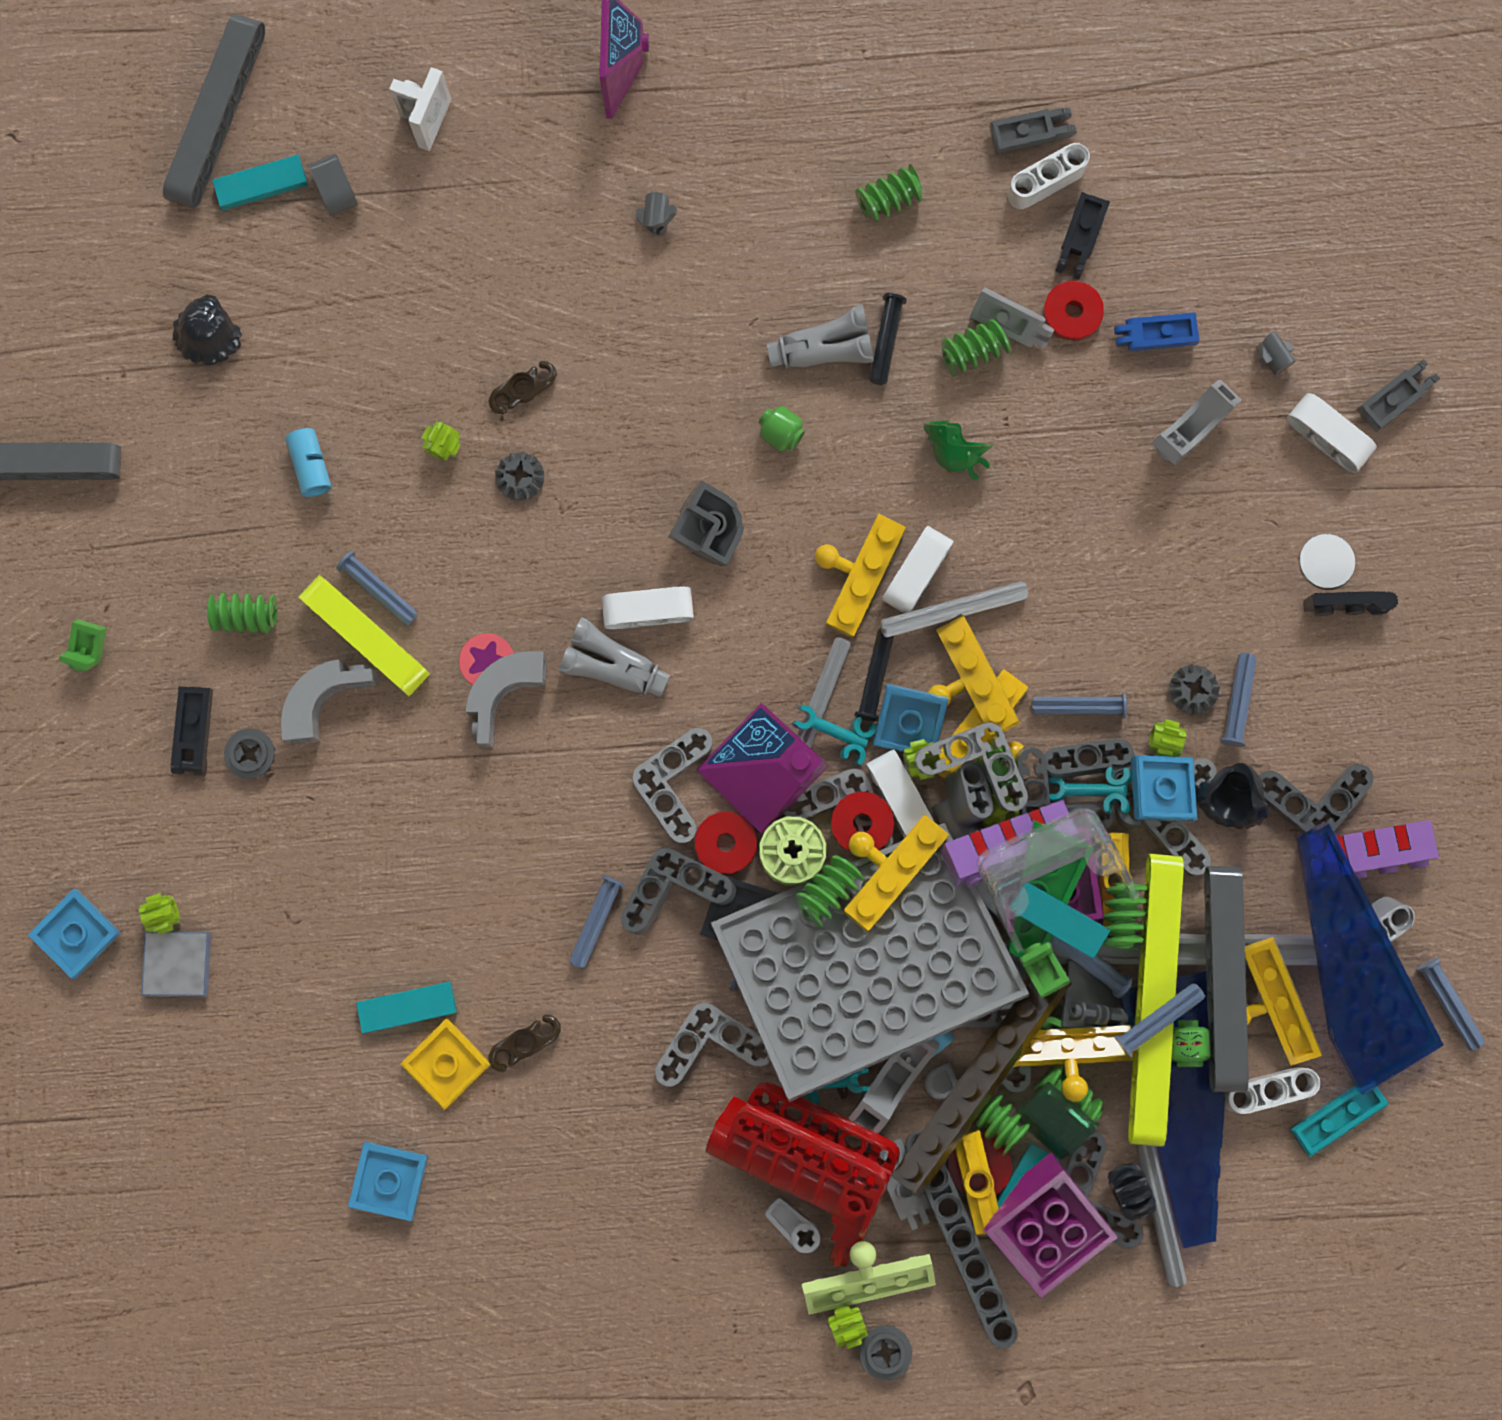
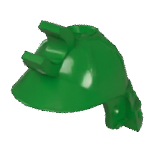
M949 420L923 423V429L928 434V440L932 443L936 461L947 471L959 472L967 469L969 476L977 481L979 476L973 470L974 465L981 463L987 469L991 466L989 461L981 457V455L991 449L994 444L967 442L963 438L961 425L959 423H949Z

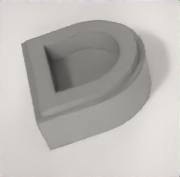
M947 1062L929 1071L925 1077L924 1085L931 1097L937 1100H945L958 1083V1080L950 1063Z

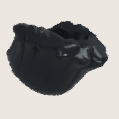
M208 294L194 299L178 315L179 318L173 322V341H176L175 346H177V350L182 352L183 358L186 360L190 359L194 364L201 361L205 365L228 360L229 355L234 354L241 346L239 338L242 336L240 327L230 320L228 313L222 308L216 296Z
M1237 763L1221 769L1211 781L1201 782L1200 787L1195 790L1196 799L1200 803V809L1209 819H1213L1216 824L1224 825L1225 827H1235L1236 829H1249L1255 825L1260 826L1263 820L1268 817V803L1264 800L1262 780L1252 766L1247 763Z

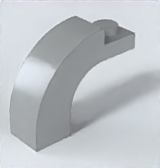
M1219 379L1173 425L1159 434L1152 442L1157 447L1158 454L1176 466L1230 414L1242 399Z
M528 651L507 655L488 666L476 679L467 699L466 713L470 717H478V720H473L472 739H477V744L481 748H493L495 712L499 702L506 694L524 687L546 688L547 656L544 652Z
M340 660L329 661L309 670L295 683L285 700L281 716L282 741L289 745L320 742L319 715L326 700L342 690L378 686L377 673L372 668L368 669V665H353L349 667V671H346V665Z
M931 1039L886 1059L868 1085L870 1090L862 1094L850 1113L848 1120L879 1134L891 1118L907 1089L936 1053L940 1044Z

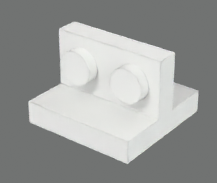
M432 67L422 88L409 80L402 82L393 79L389 89L400 117L408 119L418 147L430 151L452 100L443 71Z

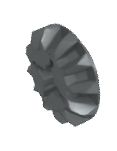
M524 451L521 453L511 452L506 458L500 459V464L497 470H495L496 484L499 490L506 497L513 500H526L533 497L539 492L544 482V470L541 463L535 456ZM522 465L524 474L529 475V477L521 478L517 487L515 477L510 474L512 472L516 473Z
M1191 664L1182 667L1174 673L1170 680L1169 694L1171 700L1183 712L1189 714L1206 712L1218 700L1220 686L1216 680V675L1211 673L1206 666ZM1200 679L1199 688L1203 690V694L1197 693L1189 700L1191 689L1186 684H1193Z
M244 729L235 733L228 740L224 750V759L227 767L233 774L241 778L255 779L267 773L271 764L274 763V752L276 749L270 737L256 729ZM242 745L252 750L257 747L258 750L255 752L258 763L250 759L243 761L246 752Z
M879 1325L868 1331V1337L863 1338L862 1345H860V1360L864 1369L871 1376L880 1380H892L901 1376L910 1365L912 1359L911 1344L907 1336L896 1327ZM882 1339L885 1340L889 1348H900V1350L890 1354V1366L886 1365V1361H884L882 1356L871 1355L881 1350Z

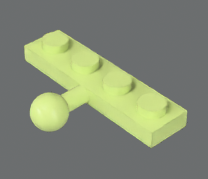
M860 1241L855 1243L850 1250V1259L859 1268L858 1271L816 1279L803 1283L802 1287L808 1314L811 1315L846 1305L858 1304L934 1286L936 1283L930 1254L914 1256L905 1260L872 1267L876 1260V1250L869 1242Z

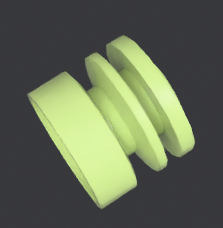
M784 817L774 821L765 830L760 841V863L764 872L773 882L785 887H796L812 880L815 874L820 873L826 858V842L822 832L813 822L802 817ZM789 843H794L796 848L801 847L802 851L798 852L796 859H792L790 854H784V850L788 849Z

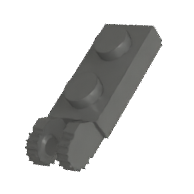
M1066 107L1050 111L1045 109L990 122L989 129L996 154L1054 142V140H1064L1076 135V126L1072 124L1053 128V124L1071 118V108Z
M1424 359L1409 371L1405 370L1356 409L1376 433L1426 393V390L1441 379L1435 374L1428 377L1422 385L1417 383L1413 377L1421 373L1428 365Z

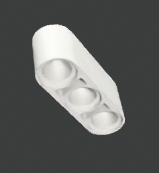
M1080 143L1069 144L1017 173L1009 187L1007 197L1009 203L1016 209L1028 208L1080 179L1090 159L1088 149ZM1075 159L1080 165H1072L1068 160ZM1042 174H1052L1055 179L1048 180ZM1024 187L1029 193L1021 194L1016 188Z
M1307 393L1287 416V422L1293 429L1349 472L1357 473L1377 449L1375 442L1314 394Z
M927 525L885 592L882 601L903 614L911 612L954 541Z
M669 587L612 593L602 596L605 629L674 624L694 619L690 587Z
M894 749L866 763V768L882 799L886 801L892 810L893 819L904 838L924 814L933 820Z
M1289 1068L1249 1079L1248 1090L1244 1092L1246 1101L1242 1107L1238 1108L1233 1102V1096L1236 1092H1222V1103L1227 1110L1234 1113H1253L1314 1096L1319 1091L1320 1078L1316 1072L1308 1068ZM1301 1073L1307 1078V1087L1302 1091L1298 1090L1295 1084L1297 1076ZM1272 1081L1277 1088V1092L1274 1098L1269 1100L1264 1093V1088L1267 1083Z

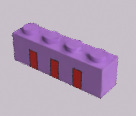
M1058 801L945 843L941 853L955 886L965 884L966 887L974 886L984 881L983 876L995 873L996 876H1001L1014 869L1013 865L1025 862L1033 820L1076 839L1079 834L1064 801Z
M1431 820L1298 844L1305 882L1316 880L1317 886L1336 883L1335 876L1347 875L1348 880L1367 877L1366 871L1378 869L1379 875L1399 872L1397 866L1409 864L1410 870L1429 866L1428 860L1439 858Z

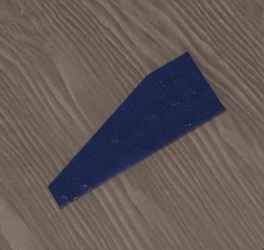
M1323 822L1296 839L1328 1035L1355 1088L1364 1095L1444 1046L1331 825Z
M1206 971L1177 977L1176 995L1191 984H1196L1203 991L1205 998L1176 1019L1174 1027H1178L1179 1020H1198V1027L1208 1029ZM1138 986L1129 988L1122 997H1119L1122 1009L1128 1014L1126 1026L1130 1025L1131 1028L1135 1026ZM1171 1060L1166 1141L1164 1147L1157 1146L1181 1247L1183 1248L1216 1241L1219 1203L1217 1195L1218 1179L1221 1172L1219 1164L1220 1148H1222L1225 1096L1224 1092L1211 1091L1209 1060L1203 1062L1204 1067H1177V1062Z

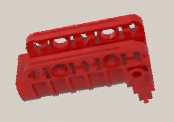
M769 1082L759 1083L751 1093L748 1102L733 1096L717 1119L705 1153L833 1214L830 1222L836 1224L831 1240L835 1241L829 1260L833 1261V1266L837 1268L840 1265L843 1267L847 1266L852 1246L864 1240L900 1156L899 1147L892 1140L802 1097L788 1102L783 1088ZM764 1092L769 1095L770 1101L767 1104L762 1102ZM779 1101H782L784 1103L779 1111L776 1108L779 1105ZM792 1106L802 1112V1118H791L787 1113V1107ZM811 1115L813 1116V1118L811 1120L810 1125L806 1124V1121ZM822 1121L828 1123L826 1132L821 1130ZM838 1129H841L843 1131L838 1139L835 1136L838 1133ZM853 1135L859 1138L862 1146L858 1148L850 1146L846 1141V1136ZM870 1143L873 1146L871 1147L870 1152L867 1153L865 1151ZM882 1150L888 1151L886 1160L880 1158Z

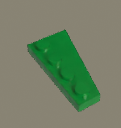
M1033 820L1020 886L1026 880L1068 905L1094 848ZM1015 913L1008 952L1022 957L1024 956L1023 951L1036 943H1041V945L1050 943L1053 935Z

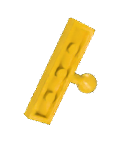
M878 514L854 563L839 556L837 549L832 545L824 544L817 548L814 558L819 567L823 569L835 567L849 574L825 625L851 638L854 637L905 531V526Z
M962 615L936 629L961 678L947 686L941 684L934 685L929 689L928 693L948 697V706L953 696L967 689L984 724L995 723L1001 727L1003 732L1021 724L965 616ZM989 732L992 738L996 737L995 732Z
M1003 669L997 679L1014 709L1029 687ZM974 706L953 735L984 724L976 706ZM986 728L984 729L985 735L981 737L982 743L988 742L993 746L992 739L994 738L990 736ZM955 740L950 747L952 755L956 758L964 757L968 750L966 743L962 740ZM1007 741L1013 758L1016 760L1018 751L1024 746L1016 741ZM942 748V753H939L940 759L945 758V765H947L950 763V761L944 755V750ZM960 765L937 773L936 775L945 781L947 774L956 769Z
M924 814L888 858L874 847V840L868 833L857 832L852 835L849 840V849L852 854L857 857H867L879 869L847 905L843 913L868 933L950 834Z
M1274 937L1246 945L1245 958L1263 1001L1247 1006V1025L1253 1017L1269 1013L1291 1066L1322 1056L1317 1039Z
M1127 1025L1039 1030L1013 1067L1064 1064L1066 1079L1062 1083V1093L1069 1101H1081L1088 1093V1085L1079 1076L1077 1063L1133 1061L1136 1056L1135 1050L1132 1052L1133 1057L1129 1058L1114 1038L1116 1035L1121 1037L1131 1027Z

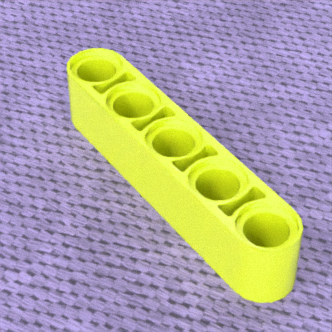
M320 574L298 596L409 697L430 675L421 664Z

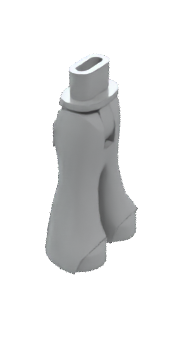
M863 305L853 307L841 317L830 322L790 333L784 337H779L780 341L767 344L771 367L785 365V369H788L789 367L804 368L831 362H874ZM851 339V340H848V341H845V342H840V343H835V344H827V343H832V342H836V341H843V340Z
M581 617L572 636L571 645L614 662V664L596 660L568 646L561 660L558 672L597 679L628 691L643 693L645 696L648 692L658 697L662 696L670 674L658 670L659 665H655L646 657L616 643L604 635L590 621Z

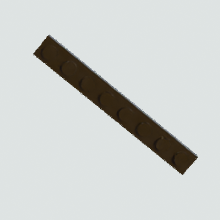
M1030 981L1026 987L1029 992L1028 997L1014 1003L891 1175L892 1178L917 1197L922 1195L1070 988L1071 982L1041 999L1032 981Z

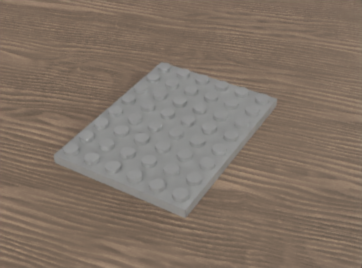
M945 823L939 825L942 829L949 833ZM951 835L948 836L868 933L843 913L847 905L879 869L867 857L851 863L863 875L865 882L855 878L854 882L858 890L854 891L848 887L845 889L849 899L837 898L841 906L839 910L831 906L828 907L832 917L830 919L822 915L819 917L823 924L822 928L817 927L799 910L795 899L796 894L799 892L806 894L804 886L807 883L814 884L813 879L711 923L788 1102L1028 997L1029 992L976 885L966 887L965 884L959 886L954 884L941 853L944 844L953 840ZM901 842L884 848L880 852L888 858Z

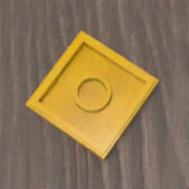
M446 1018L400 1063L443 1110H446L491 1065L488 1059L449 1018Z

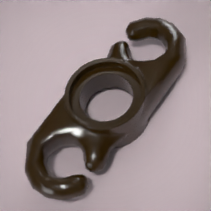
M540 361L539 367L547 369L549 372V377L544 380L537 377L538 368L536 366L531 367L528 372L514 374L508 381L492 391L488 400L489 407L497 414H505L507 412L506 408L497 405L496 399L499 396H506L508 398L509 409H513L518 403L532 401L535 396L553 385L557 376L556 368L547 361ZM522 380L528 381L531 384L530 391L525 395H519L514 391L516 383Z
M547 1014L542 1016V1021L550 1023L553 1027L550 1035H542L540 1032L541 1022L535 1020L531 1026L519 1029L495 1044L488 1054L490 1066L498 1072H505L507 1066L498 1063L496 1060L498 1052L506 1051L509 1054L508 1065L514 1066L519 1060L531 1057L555 1042L561 1032V1025L558 1019ZM521 1034L530 1035L534 1042L533 1048L527 1053H522L516 1048V1039Z

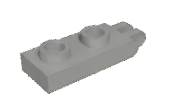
M985 287L981 291L970 315V318L986 325L988 320L994 319L1002 327L1006 336L1028 347H1032L1034 343L1038 346L1046 347L1049 342L1046 337H1051L1054 332L1052 327L1044 324L1046 319L1043 316Z
M901 1138L893 1140L900 1151L895 1169L907 1154ZM882 1150L880 1158L886 1160L888 1151ZM891 1177L887 1185V1191L900 1221L907 1218L911 1230L918 1228L913 1217L915 1214H919L923 1225L930 1223L925 1210L930 1208L924 1192L920 1197H917Z

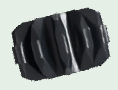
M1133 1162L1122 1164L1108 1172V1183L1111 1187V1192L1125 1218L1130 1221L1140 1220L1156 1211V1200L1153 1196V1191L1139 1165Z

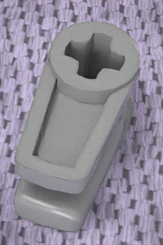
M781 1196L777 1197L769 1205L765 1212L766 1217L796 1250L801 1253H811L817 1249L821 1237L816 1224ZM809 1229L812 1230L813 1243L804 1242L800 1244L798 1242L800 1240L798 1231L803 1230L807 1232Z

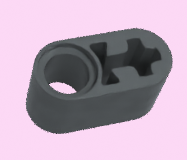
M336 153L308 164L330 216L358 205Z
M967 761L947 774L945 786L953 818L959 826L970 828L991 815L993 803L986 773L978 762Z

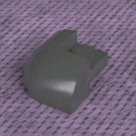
M700 481L679 511L680 515L668 538L691 550V554L719 566H727L743 534L742 515L736 506L737 503L733 499L704 481Z

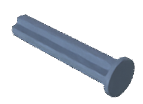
M350 551L338 563L336 570L346 572L405 625H410L418 616L417 612L355 558V552Z
M1240 653L1238 655L1225 735L1220 739V742L1225 745L1244 747L1246 745L1243 737L1257 660L1253 654Z
M1122 693L1121 697H1034L1031 702V710L1033 714L1121 715L1122 718H1126L1127 697L1126 693Z
M603 874L601 877L604 878V881L569 959L571 965L580 969H584L588 963L620 886H625L624 883Z
M1053 935L1050 943L1111 988L1113 996L1116 998L1122 997L1129 990L1132 984L1131 976H1123L1097 955L1093 959Z
M1433 958L1418 966L1416 971L1418 973L1422 972L1466 1047L1469 1050H1475L1484 1045L1485 1040L1440 967V958Z
M1191 984L1121 1037L1116 1035L1114 1038L1124 1053L1131 1058L1133 1057L1132 1052L1201 1002L1205 995L1198 985Z

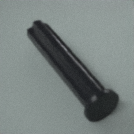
M886 293L882 298L885 304L870 375V382L876 385H884L888 381L902 305L906 304L907 301L904 296L895 293Z
M881 628L877 631L859 711L854 713L855 717H861L862 720L871 722L879 720V717L876 716V711L894 636L884 637Z

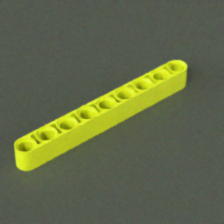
M1148 854L1145 885L1148 886V890L1144 891V898L1147 899V903L1143 904V911L1146 912V916L1142 917V924L1145 925V929L1141 930V937L1144 938V942L1140 944L1135 1026L1176 996L1184 873L1182 856ZM1174 1021L1135 1050L1136 1056L1132 1064L1128 1124L1130 1144L1164 1147Z

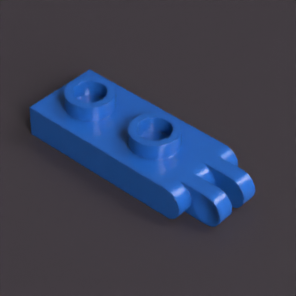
M1196 312L1130 318L1125 320L1126 325L1114 327L1115 335L1127 334V336L1115 339L1116 346H1128L1129 351L1195 346L1200 341Z

